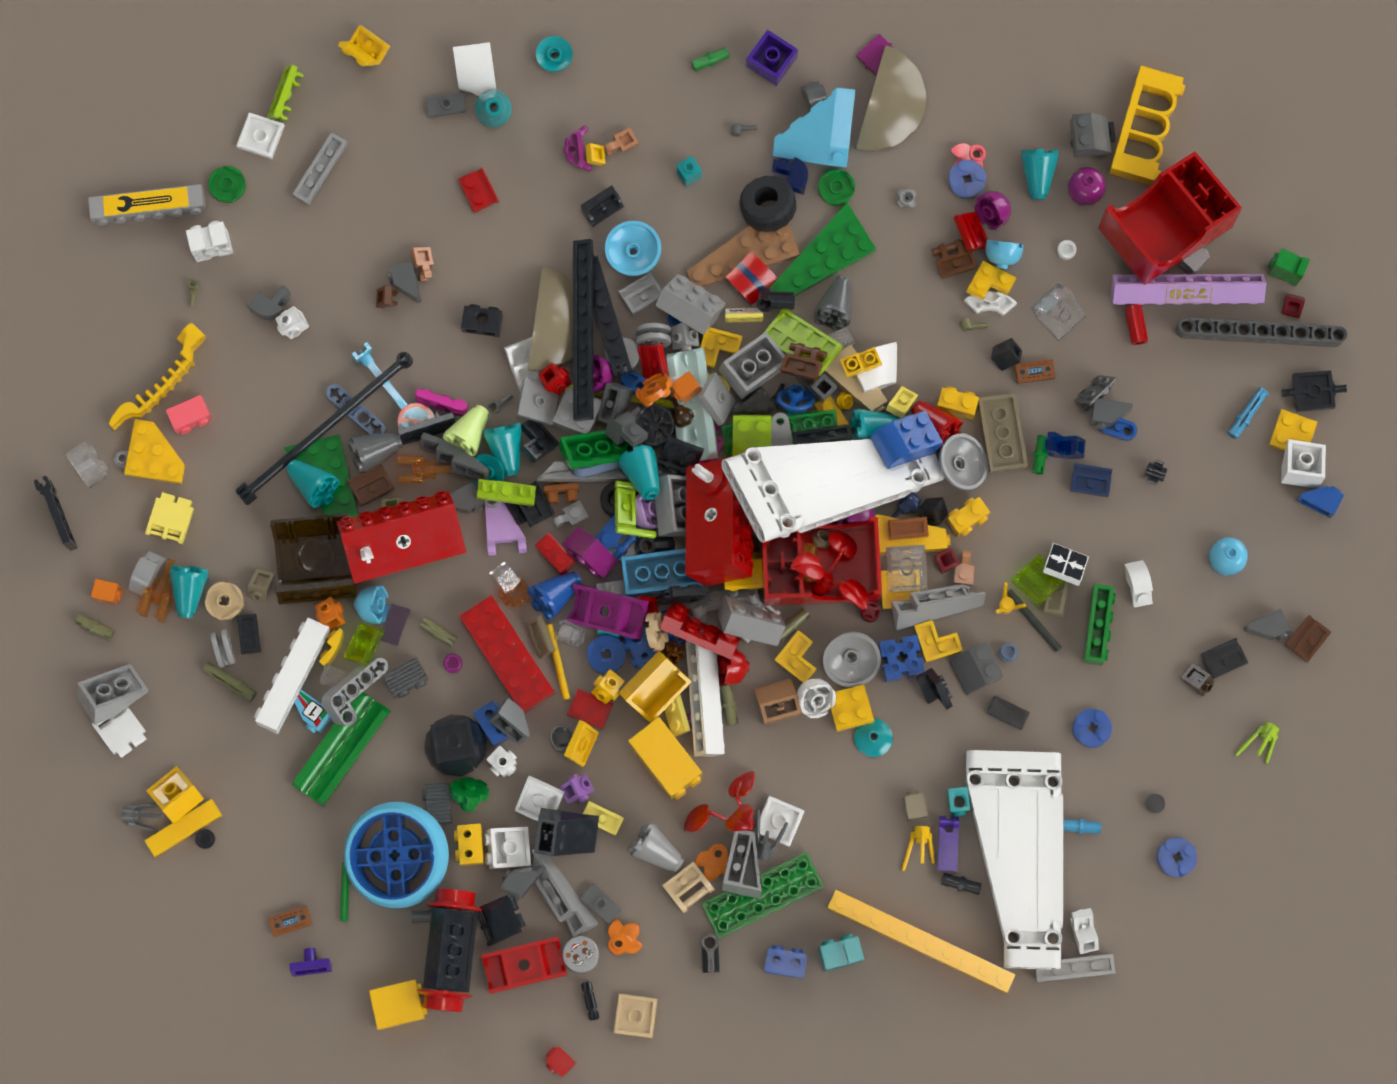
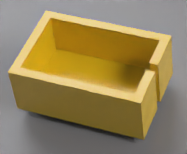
M658 651L619 693L626 702L652 723L691 683V680L662 652Z

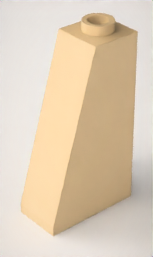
M850 345L841 350L823 374L843 392L850 394L853 400L864 410L883 412L888 401L880 388L877 387L864 393L856 376L847 378L840 359L857 353L853 346Z

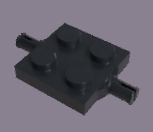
M1331 370L1293 373L1292 389H1281V396H1293L1296 412L1335 409V395L1341 392L1346 393L1347 385H1335L1332 380Z

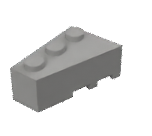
M727 595L724 596L717 613L724 633L778 646L786 627L782 617L778 614L767 612Z
M735 831L722 891L761 899L762 890L755 832Z

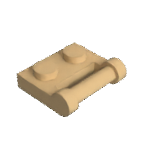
M694 862L662 885L683 914L708 892L711 893L715 890ZM701 881L704 886L682 902L679 897Z

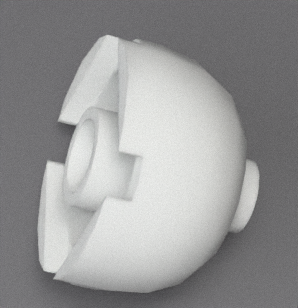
M822 679L806 680L797 690L801 710L810 718L825 716L828 713L827 710L835 705V691Z

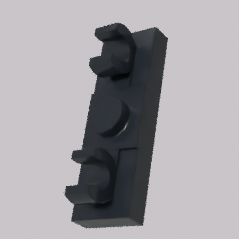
M445 409L446 414L439 416L437 411L435 412L436 418L424 419L414 425L409 420V426L405 428L400 423L398 433L402 445L421 440L423 432L432 436L445 432L455 423L453 412L450 413L448 409Z
M850 424L794 432L793 438L795 445L851 441L852 433Z

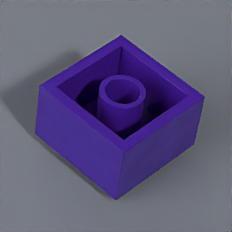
M767 29L746 58V67L777 86L797 59L798 49Z

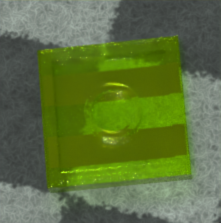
M1040 554L1011 579L1012 583L1037 606L1041 605L1066 582L1043 573L1046 560Z
M359 623L343 658L368 666L385 631L374 626Z

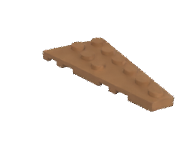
M789 223L777 231L770 232L757 231L751 226L747 227L687 271L689 281L701 287L726 280L725 277L751 251L767 267L798 257L800 254Z

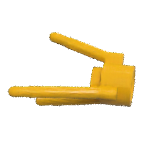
M1004 582L1002 599L998 605L999 609L995 611L997 614H1009L1012 610L1026 607L1025 603L1015 605L1013 599L1007 597V582Z
M914 827V832H911L909 845L903 861L902 871L906 869L915 839L916 843L920 844V863H924L927 840L931 863H935L930 827Z

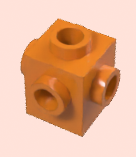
M332 597L322 600L314 606L317 612L315 614L317 621L328 626L330 631L346 623L342 613L344 612L342 604L339 601L336 602Z

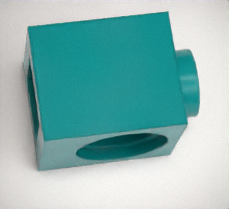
M693 156L676 165V172L686 187L702 178V170Z
M968 787L948 789L946 792L949 814H954V817L966 816V812L970 811ZM954 798H961L964 802L963 807H956L953 802Z

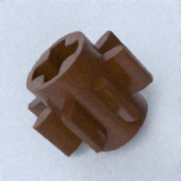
M676 641L666 642L664 649L660 651L673 664H678L679 660L684 658L683 646H679Z

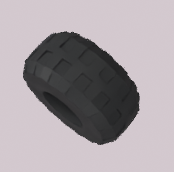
M762 176L754 179L745 186L740 195L739 205L745 222L757 231H777L788 225L796 212V197L791 185L777 176ZM765 201H776L775 204H773L770 207H760V205Z

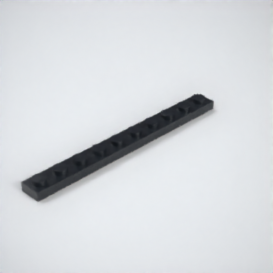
M592 239L573 241L574 421L594 420Z

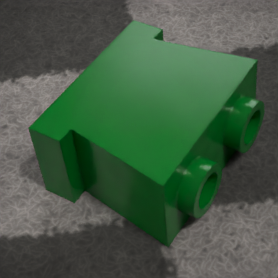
M1282 248L1279 253L1275 252L1273 258H1271L1267 267L1270 269L1268 275L1289 282V284L1296 287L1303 278L1310 259L1302 258Z

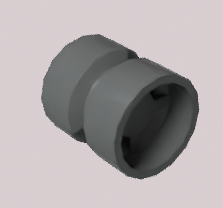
M558 725L551 730L550 742L557 752L565 753L574 733L573 730L566 725Z

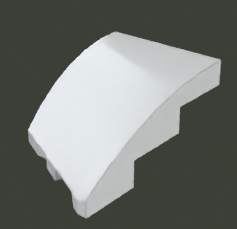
M490 42L453 47L459 90L467 93L471 92L476 96H480L489 90H497Z
M532 337L504 347L520 392L523 379L525 378L543 384L538 376L541 371L527 370Z
M896 342L875 347L882 366L855 375L864 393L877 387L881 390L896 383Z

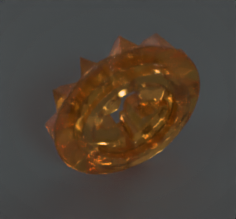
M518 577L506 579L499 588L500 600L506 606L512 608L521 607L529 598L527 583ZM514 585H516L517 591L522 593L517 594L515 600H513L512 594L506 593L513 591Z

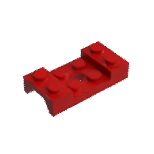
M672 602L659 629L731 660L742 637L726 634L714 625L702 623L696 617H688L690 609L686 608L684 604Z
M558 936L481 955L490 994L567 976ZM523 959L528 960L530 963V967L526 971H522L518 967L519 962Z

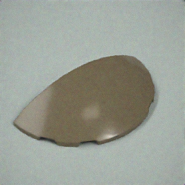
M885 46L856 150L875 152L887 147L893 148L904 142L905 138L912 132L914 133L923 118L926 107V88L922 76L906 55L892 47Z
M542 267L528 371H543L550 363L555 365L562 363L564 365L573 359V281L563 273L547 267Z

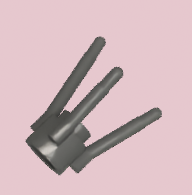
M156 803L130 805V807H124L122 810V822L128 823V826L157 833V829L136 823V821L139 822L140 817L162 818L163 815L141 813L138 810L159 807Z
M760 810L756 811L757 858L770 860L771 854H775L776 848L786 831L788 822H785L773 846L768 841V830L765 833L764 840L760 841Z

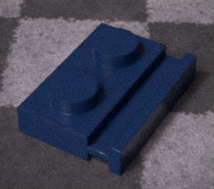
M1075 463L1070 491L1108 497L1113 469Z

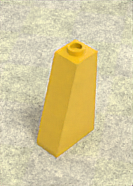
M880 514L875 515V517H878L880 556L942 552L948 548L947 546H950V534H946V529L928 525V537L890 540L888 520H897L898 518Z

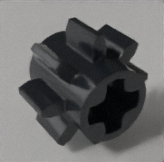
M1155 460L1154 464L1148 463L1144 476L1148 477L1147 482L1157 484L1158 481L1163 482L1167 473V468L1163 467L1164 462Z

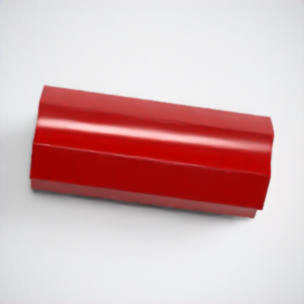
M1142 305L1127 306L1125 312L1131 344L1141 345L1147 343L1148 336Z

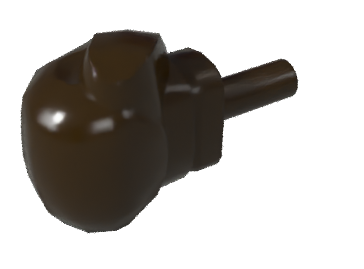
M672 397L671 400L674 408L671 411L675 425L678 428L690 425L694 418L693 411L690 408L684 407V405H679L676 398Z

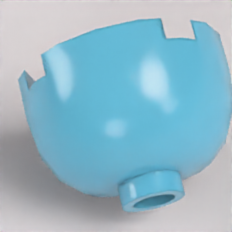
M987 240L986 255L990 262L997 264L996 268L1008 269V265H1015L1021 259L1024 244Z
M1233 537L1217 540L1210 548L1208 554L1212 569L1223 576L1239 573L1245 567L1248 560V551L1245 545Z
M368 586L359 592L354 601V609L360 619L370 624H381L380 622L386 621L389 612V604H386L385 599L389 598L386 589L383 586Z

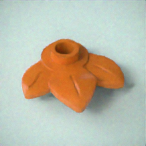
M716 843L709 850L698 854L695 864L704 867V875L708 881L715 880L721 873L725 875L729 859L727 848L723 844ZM720 850L722 852L721 856L716 857L714 855L715 851Z
M618 919L611 923L608 929L610 937L608 949L612 954H635L643 947L641 942L636 940L639 935L638 924L630 923L623 926ZM615 942H620L621 947H616Z

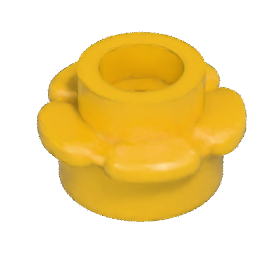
M841 392L836 398L838 409H850L853 405V397L846 392Z

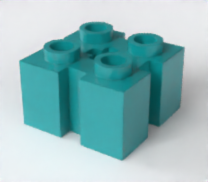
M853 934L842 936L839 942L834 943V939L821 943L822 946L818 948L824 972L864 960L858 936L853 937Z

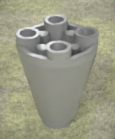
M650 822L647 826L643 825L637 833L639 838L636 842L633 841L627 849L631 856L668 871L676 872L684 861L681 858V854L657 825Z

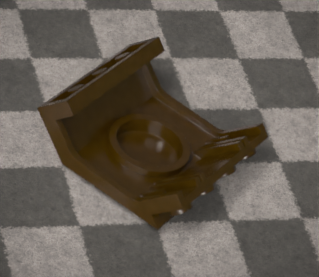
M348 513L271 520L270 526L275 544L278 574L276 595L279 605L322 601L329 597L333 599L356 597V583L354 584L337 525V521L347 517Z

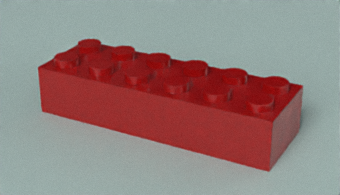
M492 595L459 615L513 701L523 709L524 714L555 695L553 688Z

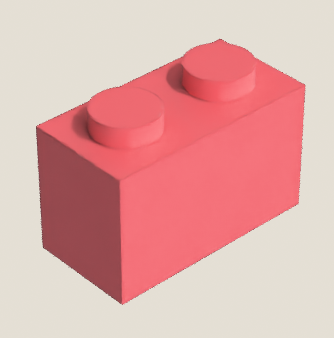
M201 395L166 410L177 435L180 433L181 435L187 434L191 431V428L205 426L212 420L211 414Z

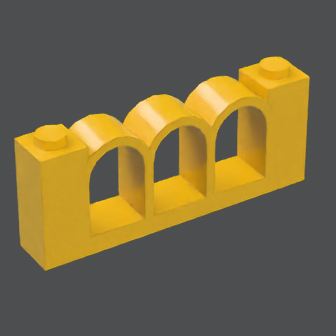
M1140 66L1109 174L1149 186L1154 183L1161 173V170H1158L1160 164L1158 161L1163 153L1161 142L1165 139L1170 129L1168 118L1176 107L1178 96H1182L1184 93L1183 77ZM1141 91L1165 98L1170 104V109L1167 111H1157L1137 105ZM1134 115L1159 122L1162 125L1163 133L1160 135H1150L1131 129ZM1127 139L1152 146L1156 151V157L1153 159H1143L1124 153Z

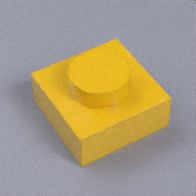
M593 143L585 145L587 163L598 166L606 164L604 146Z

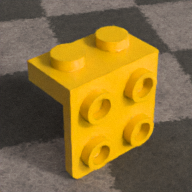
M362 25L357 27L350 41H340L338 43V46L342 48L341 52L356 58L355 61L363 67L380 65L391 47Z

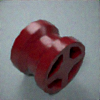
M872 601L867 602L866 610L861 609V618L869 623L875 622L881 611L879 605Z

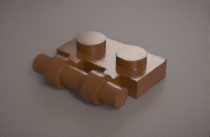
M957 239L954 240V243L947 245L943 243L931 249L933 256L940 254L942 257L935 261L941 279L977 269L978 266L973 251H964L963 247H965L963 240ZM957 250V254L948 256L947 252Z
M791 343L789 350L794 351V353L785 354L780 367L781 373L816 382L823 366L822 362L817 361V359H826L827 352L821 351L817 347H806L802 343ZM802 354H806V355H810V357H809V358H805V357H801V355H802Z

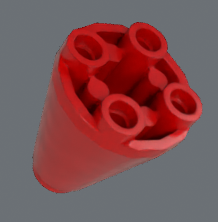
M922 400L916 402L912 407L911 412L913 414L922 411L927 412L943 443L950 436L961 434L959 430L963 425V421L960 418Z

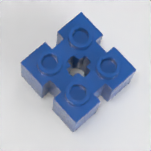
M917 635L902 637L901 643L895 644L894 639L878 643L881 660H886V664L882 668L885 683L901 680L904 674H907L909 679L925 672L922 657L917 658L916 655L920 651ZM899 655H903L906 658L904 663H900V660H897Z

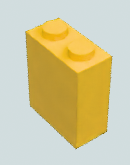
M415 979L369 990L377 1030L426 1019L425 1014H428V1010L423 1008L422 994L417 992V989H423L421 983H418Z

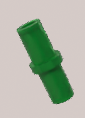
M724 47L712 53L707 52L706 55L692 60L691 64L694 71H697L707 66H715V63L728 59L730 56L727 48Z
M1037 435L1032 473L1037 475H1044L1045 461L1048 458V436Z

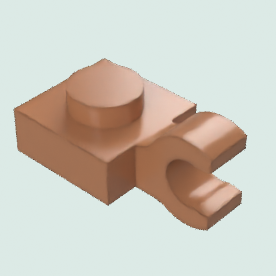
M629 127L613 136L615 141L606 144L604 150L608 156L615 153L618 149L624 153L638 146L639 142Z
M430 247L412 248L410 250L414 268H419V281H428L427 278L432 277L429 267L434 265Z
M963 550L961 564L955 567L954 584L973 585L975 566L969 565L971 551Z

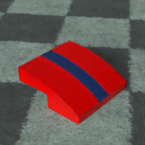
M752 251L725 277L751 306L756 303L759 291L763 288H770L778 279Z

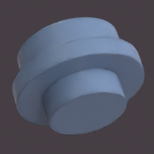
M1005 643L999 649V657L1004 662H1012L1018 656V649L1012 643Z

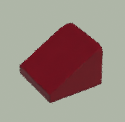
M1286 293L1281 314L1300 319L1305 298Z
M952 547L934 555V559L942 574L960 565Z

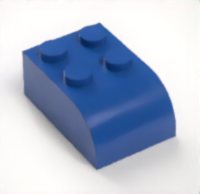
M926 411L889 422L870 436L887 469L935 454L943 444Z

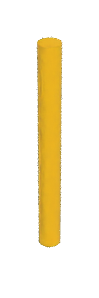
M549 624L546 627L556 650L552 653L558 682L563 700H568L571 698L553 624Z

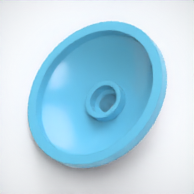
M626 221L614 227L608 234L605 242V255L611 267L617 272L627 276H640L652 270L658 263L661 256V241L656 231L648 224L640 221ZM636 250L637 253L635 255L630 254V251Z

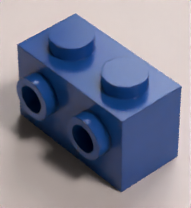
M645 626L643 627L641 639L623 636L624 641H622L626 652L630 651L633 656L630 660L634 668H639V670L657 653L648 644Z
M492 700L473 712L495 748L508 740L509 737L489 722L500 705L499 703L495 705Z
M772 945V949L768 948L764 973L803 979L807 954H803L801 949L792 948L790 952L784 951L782 946Z

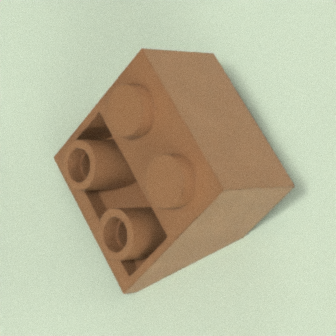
M791 679L754 688L764 726L802 715L798 696Z

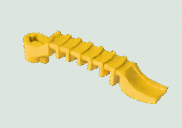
M193 323L188 324L177 337V340L183 345V350L180 352V356L183 359L174 362L178 369L176 371L171 367L168 369L167 372L171 377L168 379L166 376H163L160 379L164 383L162 387L158 383L153 386L157 391L155 394L148 389L144 392L149 398L147 402L140 394L135 396V399L141 405L140 408L132 402L123 403L109 421V425L114 431L127 419L132 417L142 418L147 412L150 413L155 405H159V401L162 398H166L167 393L173 390L178 382L182 381V377L189 372L190 367L195 365L193 362L194 351L204 342L206 335Z

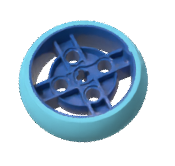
M387 802L365 812L349 831L344 848L345 868L353 886L367 900L388 908H406L428 898L441 884L449 860L447 839L436 819L422 808L405 802ZM405 817L415 821L425 831L430 843L423 844L420 837L406 827ZM383 818V829L373 837L368 848H361L369 828ZM393 830H396L399 834L397 840H394L391 836ZM414 848L419 851V857L417 859H415L412 856V850ZM376 851L381 855L380 861L374 859ZM399 852L400 857H394L393 853ZM424 862H432L430 872L425 881L418 888L410 892L409 881L419 874ZM363 866H370L372 872L379 879L387 883L388 893L382 891L370 881ZM396 869L401 872L400 880H397L394 876Z

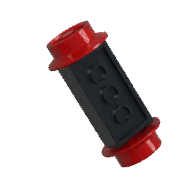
M436 889L435 901L427 904L428 907H432L423 988L436 990L417 989V992L424 996V1009L463 1012L464 1000L472 997L470 994L456 992L469 993L478 918V913L473 912H482V909L475 905V892Z

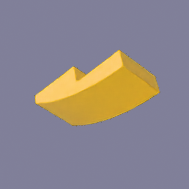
M875 347L840 359L847 378L882 366Z
M341 628L337 631L333 630L327 638L329 640L327 643L331 648L330 650H324L320 655L321 659L319 662L326 669L333 662L341 648L345 634Z

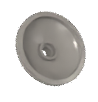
M962 433L950 436L942 444L939 453V463L947 481L961 490H972L980 486L988 472V459L982 445L974 437Z
M845 632L837 635L827 644L823 653V666L826 674L832 681L845 687H856L866 684L874 678L881 664V654L877 644L872 638L860 632ZM852 652L854 655L849 657L848 653Z

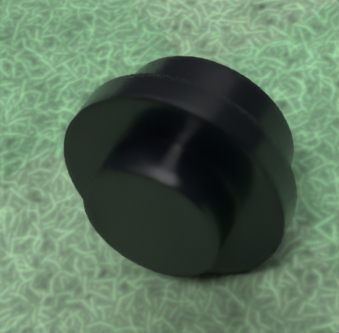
M1151 794L1146 798L1145 806L1151 813H1159L1165 807V800L1159 794Z
M208 829L200 830L195 837L196 844L202 849L212 847L215 843L214 833Z

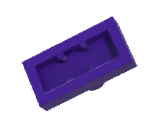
M315 948L304 949V962L289 963L290 972L293 977L332 972V964L329 958L316 960Z

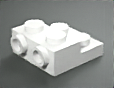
M528 827L486 830V834L483 835V843L488 849V853L485 854V864L489 865V870L531 866Z

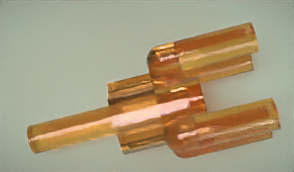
M397 456V464H413L412 475H397V483H422L425 479H436V474H455L451 472V466H436V460H425L423 456Z
M168 558L161 579L155 578L152 587L144 589L136 612L140 613V616L147 617L153 602L159 604L155 618L158 619L157 621L165 623L173 602L172 597L169 595L172 585L168 580L171 565L175 564V560Z

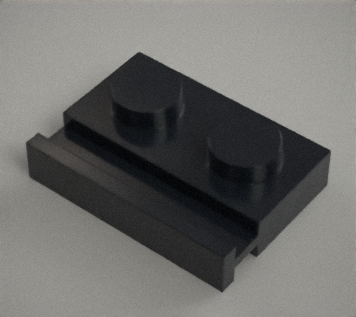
M537 481L530 484L536 486L534 506L517 504L529 527L555 514Z
M1237 638L1200 654L1213 679L1249 663L1237 642Z

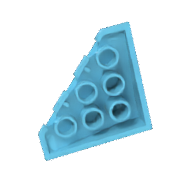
M836 87L831 91L832 95L824 101L821 99L810 108L811 111L803 118L800 116L789 125L790 128L783 134L779 133L774 137L773 156L829 166L847 167L855 89Z

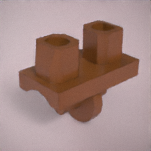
M551 482L558 485L544 486V493L547 495L549 504H558V494L565 493L567 502H577L578 483Z

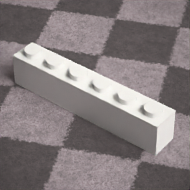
M307 618L306 622L301 623L298 630L300 634L297 639H293L289 649H291V652L283 658L281 663L282 669L280 673L275 674L272 680L274 685L271 691L267 690L263 698L265 702L262 708L259 707L254 716L258 726L276 734H279L330 633L328 626L310 618Z
M685 641L688 678L691 680L689 694L694 757L725 754V745L723 740L717 653Z

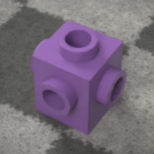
M578 774L572 775L567 778L568 781L559 787L560 790L564 791L563 796L567 804L576 801L582 803L588 800V795L595 791L587 774L578 776Z

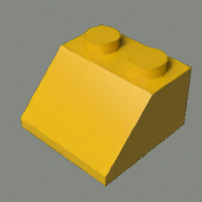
M177 766L146 790L173 824L204 800L202 795Z

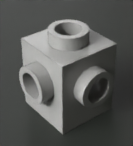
M684 323L670 327L673 350L684 352L699 346L698 333L693 328Z

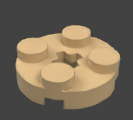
M218 582L208 589L205 607L214 618L220 621L231 620L237 617L244 608V596L235 584ZM223 596L230 599L226 606L224 604L220 605L221 597Z
M657 612L648 613L646 616V622H649V627L646 628L648 644L650 648H654V652L662 651L665 647V642H668L669 639L668 633L659 629L664 616L662 613Z

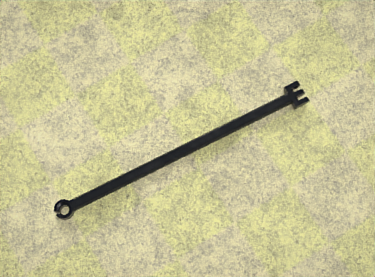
M400 352L394 364L248 486L244 482L236 489V493L244 500L243 502L246 505L251 504L258 498L254 493L283 470L292 460L302 454L402 369L409 368L413 364V358L410 354Z

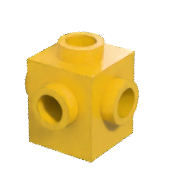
M609 669L603 677L599 675L594 681L593 685L595 687L591 693L605 704L611 699L615 701L620 695L619 689L625 680Z

